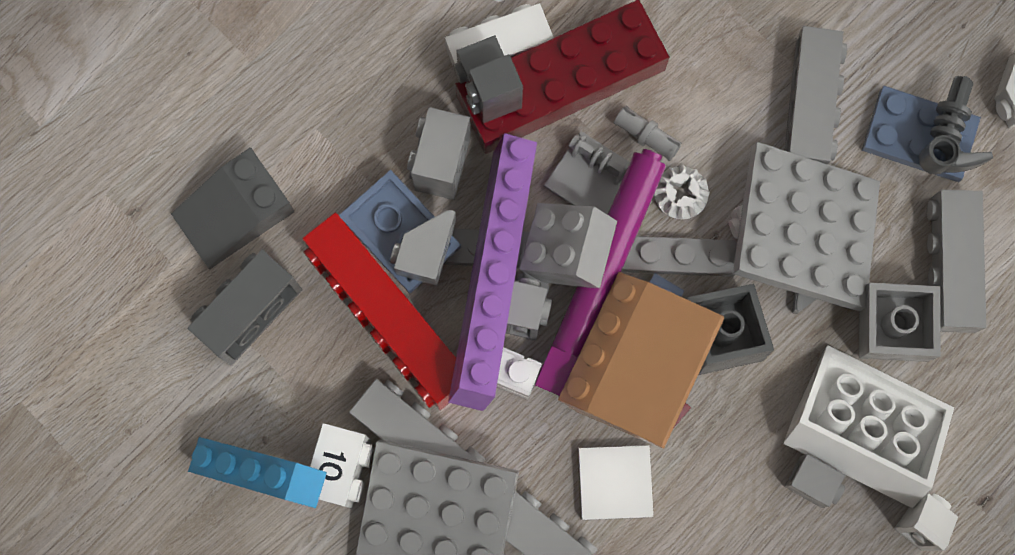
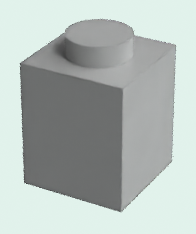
M805 454L799 457L784 487L813 504L825 508L830 507L831 503L837 504L845 490V486L841 483L846 475L809 454Z

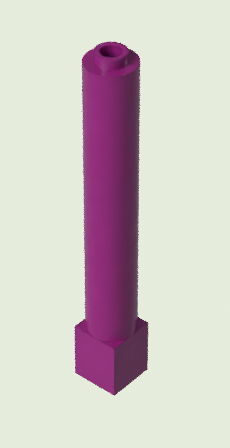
M643 149L641 153H633L607 214L615 219L617 224L600 288L576 287L535 386L560 396L618 273L624 267L666 168V165L661 162V155L648 149Z

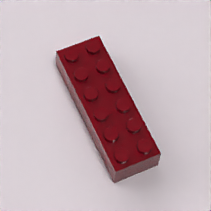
M635 0L512 57V62L523 85L521 109L483 123L480 114L473 115L466 98V95H468L466 82L462 84L459 82L455 83L456 97L465 115L470 117V125L486 155L496 149L504 133L520 138L665 71L670 56L640 0Z

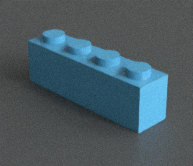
M202 437L198 438L188 472L312 508L317 507L327 474L325 471Z

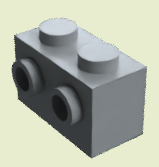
M521 278L520 282L514 281L506 334L536 340L539 326H547L552 300L546 298L547 288L541 287V282L529 278Z

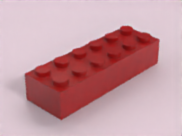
M335 212L302 238L308 247L303 251L320 275L325 271L329 274L325 279L340 300L343 301L348 298L351 301L347 306L364 328L369 324L374 329L370 332V335L386 355L391 351L396 356L392 362L407 381L412 377L418 383V386L414 389L429 409L436 405L441 411L450 404L448 400L456 357Z

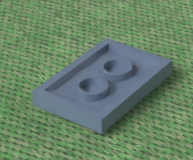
M883 86L880 89L861 151L924 171L919 163V155L934 139L930 135L931 128L935 127V117L939 116L936 112L938 103ZM971 114L970 119L964 121L966 125L965 130L960 132L962 135L959 145L961 151L971 153L981 117ZM933 149L934 156L938 160L945 162L944 153L938 149ZM943 172L937 174V176L959 183L963 179L965 172Z
M390 170L339 216L410 294L423 282L396 275L394 270L395 264L390 263L391 254L395 243L401 244L405 233L431 220L435 216ZM451 236L444 263L461 248V244L453 236Z

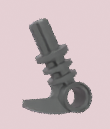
M955 76L947 100L940 101L937 104L936 112L939 116L935 117V127L931 128L930 135L934 139L919 155V163L922 169L929 174L965 172L980 167L993 159L992 152L965 153L961 151L959 146L962 139L960 132H963L966 127L964 121H968L972 114L971 109L967 107V103L974 83L967 76ZM933 149L942 151L946 161L938 160L934 156Z

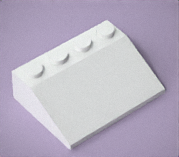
M827 345L795 411L783 444L803 454H809L837 471L913 508L933 487L954 407Z

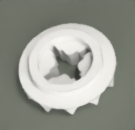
M681 165L679 167H669L663 173L654 196L658 207L666 215L675 219H689L698 215L704 209L710 192L706 178H703L697 169ZM690 182L687 192L691 197L683 196L681 200L679 199L675 203L677 191L673 186L681 187L683 183Z

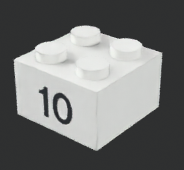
M322 424L310 466L327 472L319 500L351 509L354 502L360 503L365 487V482L360 480L363 468H370L375 448L370 445L371 439L365 434Z

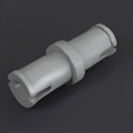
M628 106L622 108L614 121L616 126L618 125L638 139L637 143L641 146L648 145L667 158L668 161L672 160L682 145L680 141L675 140L659 129L658 123L653 120L647 121L629 109Z

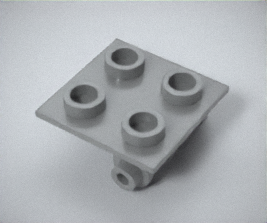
M581 131L570 142V148L544 187L572 205L594 206L607 214L630 162Z

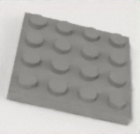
M756 142L751 146L733 274L852 310L861 311L865 309V286L869 283L880 181Z
M377 441L356 555H503L519 470L388 441Z

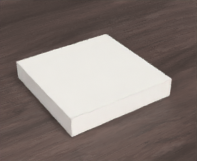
M649 445L578 449L582 520L653 517Z

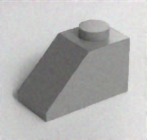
M447 210L405 233L401 244L395 243L390 263L395 264L394 270L396 275L438 285L456 222L455 211Z

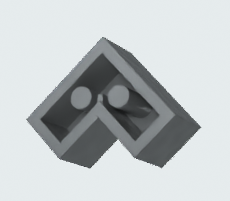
M496 35L456 50L457 63L453 64V68L459 83L466 82L465 85L468 92L466 98L473 115L479 113L483 123H486L522 108V82L510 55L504 56Z

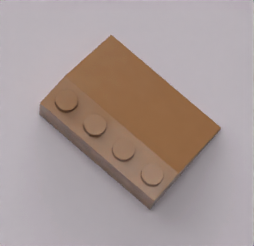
M619 272L558 400L577 413L664 449L724 317L652 283Z

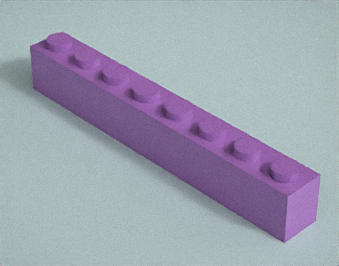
M506 133L503 134L493 152L448 403L480 411L486 409L496 394L537 142Z

